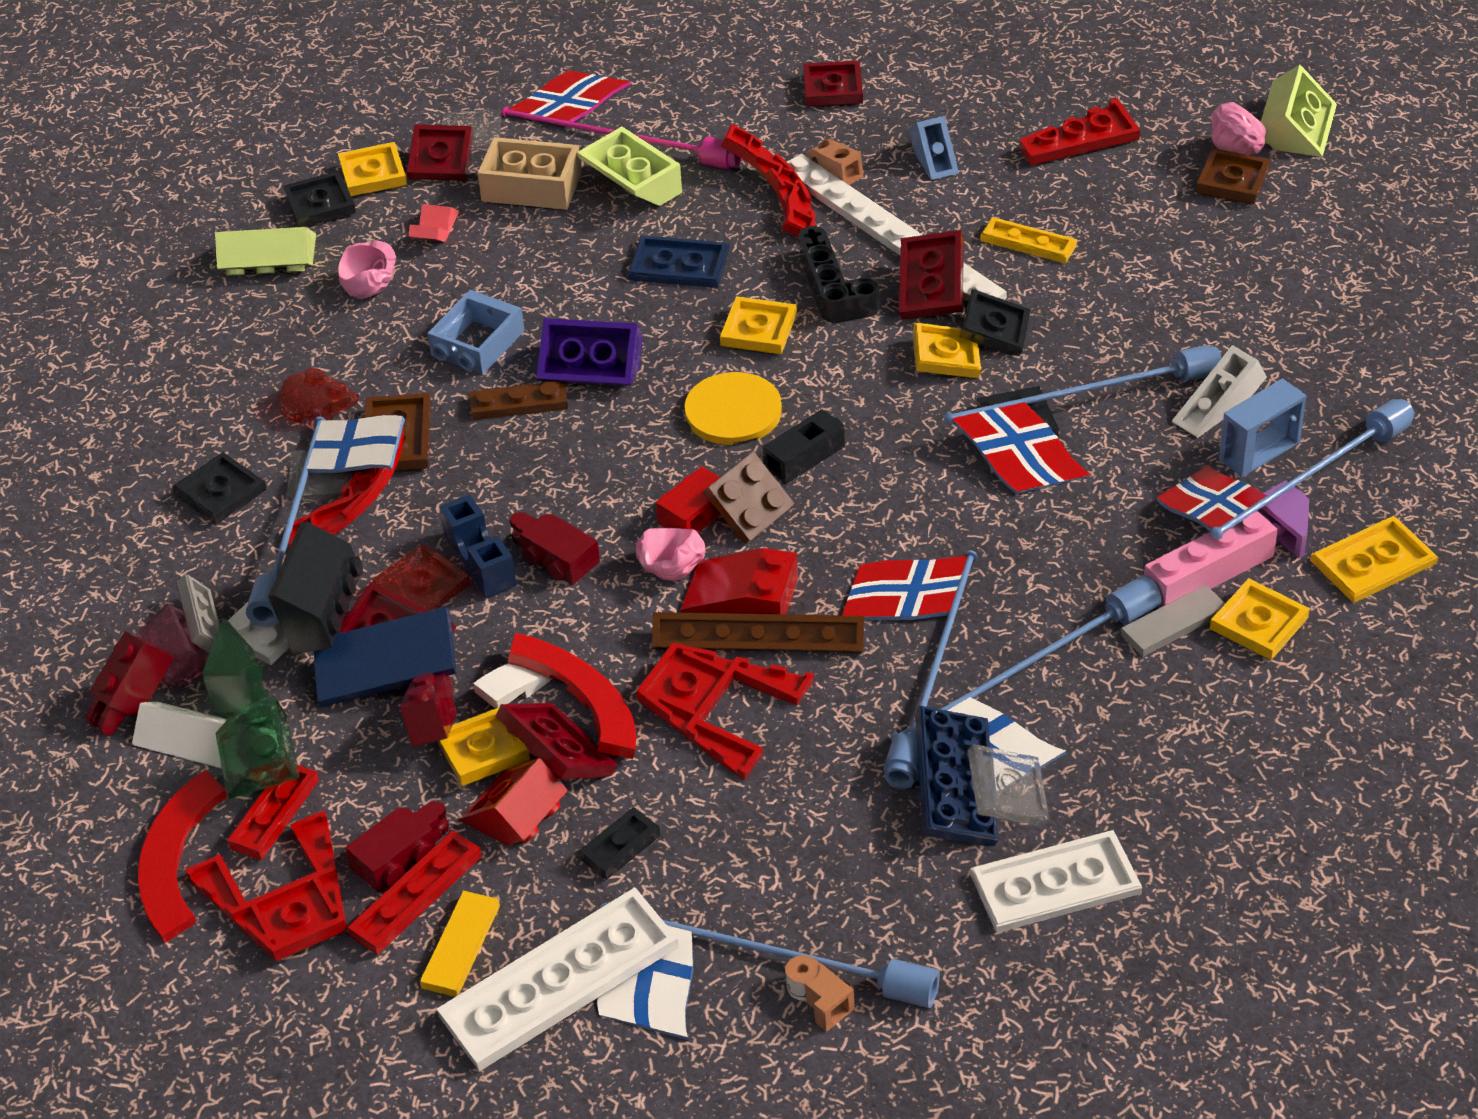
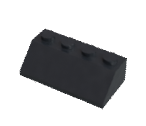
M309 522L300 523L268 596L293 655L333 648L336 637L341 631V624L345 614L348 612L352 596L356 592L359 578L363 574L361 559L359 556H355L350 543Z

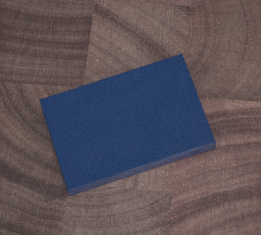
M641 235L628 271V280L718 288L730 250L729 243Z

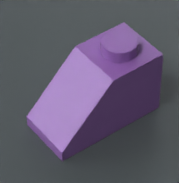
M1285 480L1284 482L1264 492V494L1267 496L1270 495L1271 493H1273L1274 491L1288 483V481ZM1293 487L1259 509L1258 512L1278 529L1276 540L1295 556L1301 558L1305 554L1308 533L1309 499L1302 491Z

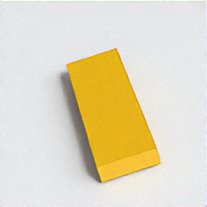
M994 217L990 219L980 235V241L1065 264L1077 246V239Z
M467 891L462 892L420 980L421 989L454 997L459 995L500 907L499 899Z

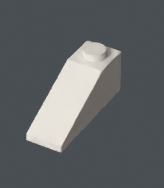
M1232 345L1172 422L1196 438L1203 435L1223 420L1224 412L1250 398L1267 378L1258 360Z

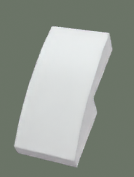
M509 663L491 671L473 684L475 693L496 709L501 704L510 703L519 695L528 698L550 682L552 678L550 679L535 671Z

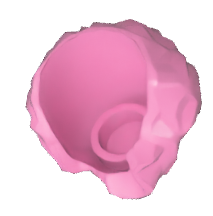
M1234 102L1219 105L1211 115V136L1217 149L1251 155L1259 153L1264 147L1266 128L1247 110Z
M373 240L370 243L349 245L344 250L338 266L341 286L350 296L360 300L379 294L387 287L394 273L395 251L388 243Z
M647 529L636 543V558L643 569L667 581L681 580L705 556V543L694 529Z

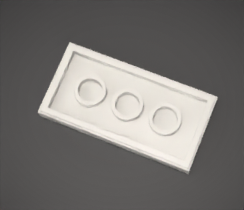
M1114 830L970 868V875L996 933L1142 894V886Z

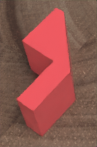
M422 204L420 224H410L408 236L419 240L445 242L459 210L445 206Z

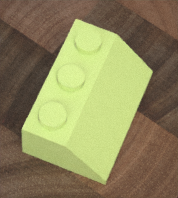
M1300 64L1272 82L1261 123L1266 128L1265 143L1278 151L1322 157L1337 104Z
M624 127L618 128L577 152L578 158L635 196L659 206L682 193L680 164Z
M307 227L215 232L217 269L226 271V276L245 275V270L256 269V274H274L275 268H286L287 273L305 272V266H313L316 233Z

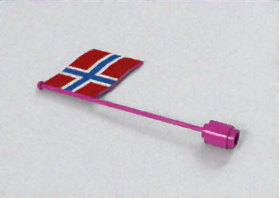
M570 70L552 79L533 95L511 108L503 107L501 115L503 117L508 115L608 135L615 130L575 123L574 121L592 112L613 94L630 86L631 81ZM634 134L648 143L695 151L698 158H700L701 164L705 166L730 170L731 168L737 169L742 161L741 157L721 147L723 142L721 138L707 136L704 141L699 143V146Z

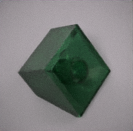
M221 621L202 673L214 716L235 721L257 722L260 710H266L269 700L268 690L264 689L262 684V666L257 665L253 648L229 621Z
M275 695L239 706L215 733L229 799L300 777L287 714Z

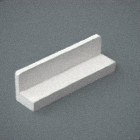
M155 701L140 703L132 744L241 774L261 777L264 774L268 750L280 748L284 734Z

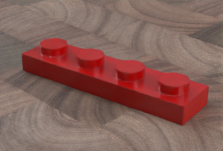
M452 830L348 926L350 937L378 955L482 857L480 847Z

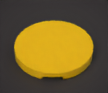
M728 372L708 377L695 385L685 400V416L688 424L691 426V430L702 439L721 445H733V442L763 438L777 426L782 414L781 397L778 390L766 379L743 372Z

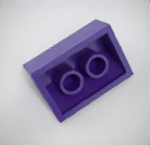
M544 318L536 379L537 381L632 386L640 367L643 334L637 323Z

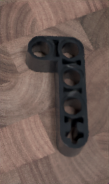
M809 226L802 229L799 233L800 260L822 318L827 322L839 323L867 318L877 314L879 311V284L872 278H858L845 281L825 230L817 226Z

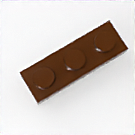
M546 382L470 391L472 420L568 409L565 382Z

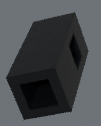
M819 410L763 445L764 465L771 474L784 484L789 483L845 447L844 424L825 410Z

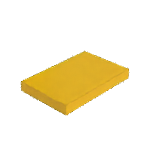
M1392 516L1312 553L1310 561L1355 603L1437 564L1438 556L1395 516Z

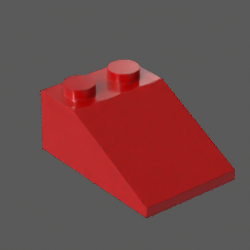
M759 548L702 560L697 564L680 613L786 615L798 581L797 553Z

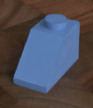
M945 116L917 122L908 128L914 154L930 180L959 174Z

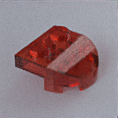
M310 368L305 372L291 375L285 379L280 392L279 411L283 416L297 423H302L303 418L315 419L319 416L324 417L326 420H333L335 412L356 405L359 394L349 389L346 384L327 376L324 371Z

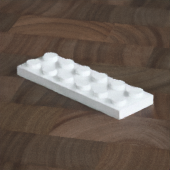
M633 888L438 1007L437 1012L442 1022L480 1072L679 947L678 939L638 890Z

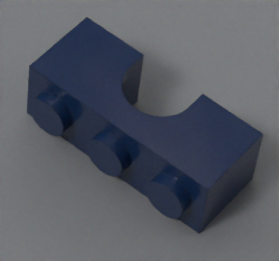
M469 494L439 506L444 535L485 598L516 586L512 555L499 536L490 538L484 514L472 496Z

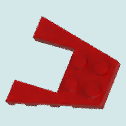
M672 643L637 689V700L717 762L745 780L763 755V748L704 720L734 679L768 695L798 705L814 682V674L805 672V675L802 676L788 673L787 667L773 664L769 668L749 664L750 659L736 657L734 660L717 657V652Z
M325 810L290 824L292 833L314 873L250 901H245L221 854L185 869L188 879L276 962L347 931L333 845Z

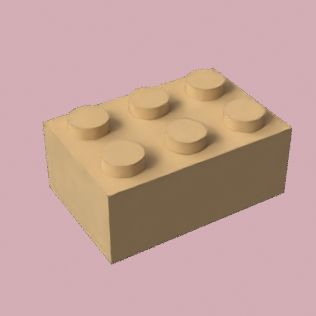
M494 137L478 171L481 200L483 202L567 210L582 175L581 160L577 156L579 145Z

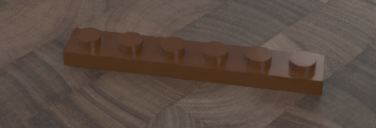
M653 612L652 648L668 649L672 643H677L704 650L864 653L865 618L864 616Z

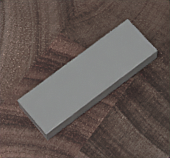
M184 574L177 581L191 642L218 658L226 650L211 590L190 575Z
M1204 585L1122 627L1121 636L1144 657L1211 622V619L1226 603L1207 585Z

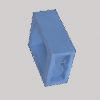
M469 290L427 333L431 356L440 361H447L458 365L466 371L471 370L483 375L525 331L522 308ZM472 322L495 329L479 348L455 340Z
M1282 378L1224 412L1219 460L1243 477L1300 443L1307 396ZM1272 420L1270 426L1257 433V428Z

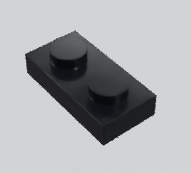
M633 807L579 850L580 860L607 880L661 836L660 827Z

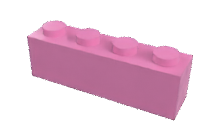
M1256 511L1224 532L1220 540L1213 539L1209 532L1146 564L1144 575H1147L1156 583L1162 596V603L1158 607L1161 608L1204 585L1212 589L1274 556L1278 529Z

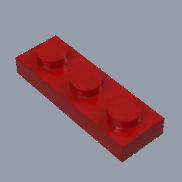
M285 761L228 838L230 850L262 861L319 782L317 771Z

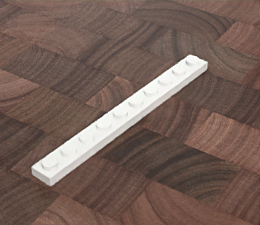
M800 154L787 161L798 174L809 194L900 255L901 238L922 235L805 155ZM964 263V300L967 301L971 289L1006 300L1007 291Z

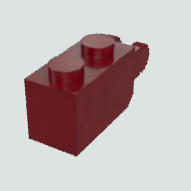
M515 512L509 519L511 528L514 530L512 531V540L522 548V555L525 560L531 565L538 564L545 568L556 580L563 579L569 584L574 585L600 563L598 540L554 514H545L536 519L531 515H527V513Z
M124 631L89 692L95 698L85 715L87 723L92 727L98 728V731L104 735L109 736L116 733L115 731L118 730V726L122 724L127 714L132 717L137 716L140 703L150 701L174 657L155 644Z
M424 673L415 677L410 682L399 708L412 747L444 740L449 736L457 714L452 697L454 692L451 677L446 676L445 673L436 676L433 673Z
M435 800L434 802L427 803V806L424 805L415 813L409 808H397L345 847L350 869L378 893L387 886H393L436 846L435 842L441 839L442 835H446V832H449V822L445 816L447 814L446 806L440 801Z

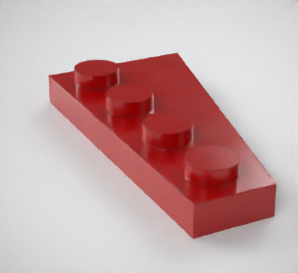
M1114 98L1109 101V106L1100 109L1096 106L1087 110L1086 116L1079 119L1073 116L1064 120L1063 125L1058 128L1049 126L1021 138L1019 149L1031 166L1140 140V129L1119 99Z

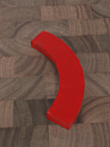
M731 124L721 147L748 162L769 182L776 192L783 209L784 217L781 230L799 238V233L802 229L815 226V212L811 208L810 202L812 199L806 186L793 168L778 153L773 155L762 147L763 141L740 127Z
M404 428L402 429L393 468L362 469L360 472L357 471L340 491L341 496L337 500L322 505L312 513L294 521L288 541V548L291 546L300 523L309 522L334 535L353 522L373 503L389 482L400 460L404 441Z
M515 632L508 663L535 671L550 679L561 680L567 684V690L584 707H589L594 715V723L598 734L597 751L633 759L637 738L635 723L625 700L618 690L595 668L570 652L551 643Z
M206 769L187 782L165 804L148 831L141 850L138 868L140 896L147 917L154 931L164 944L197 923L194 914L187 907L181 896L177 879L180 857L185 846L184 842L191 829L196 827L210 810L228 797L226 789Z

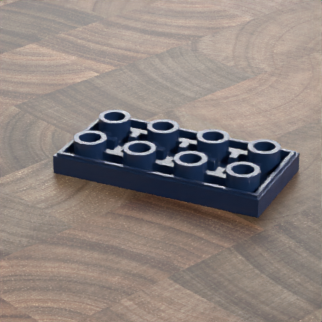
M447 607L340 633L336 637L333 648L313 651L317 702L321 707L409 686L415 677L424 673H433L434 676L444 673L446 676L457 674L451 615Z
M919 705L915 712L923 835L982 846H995L998 842L988 718Z

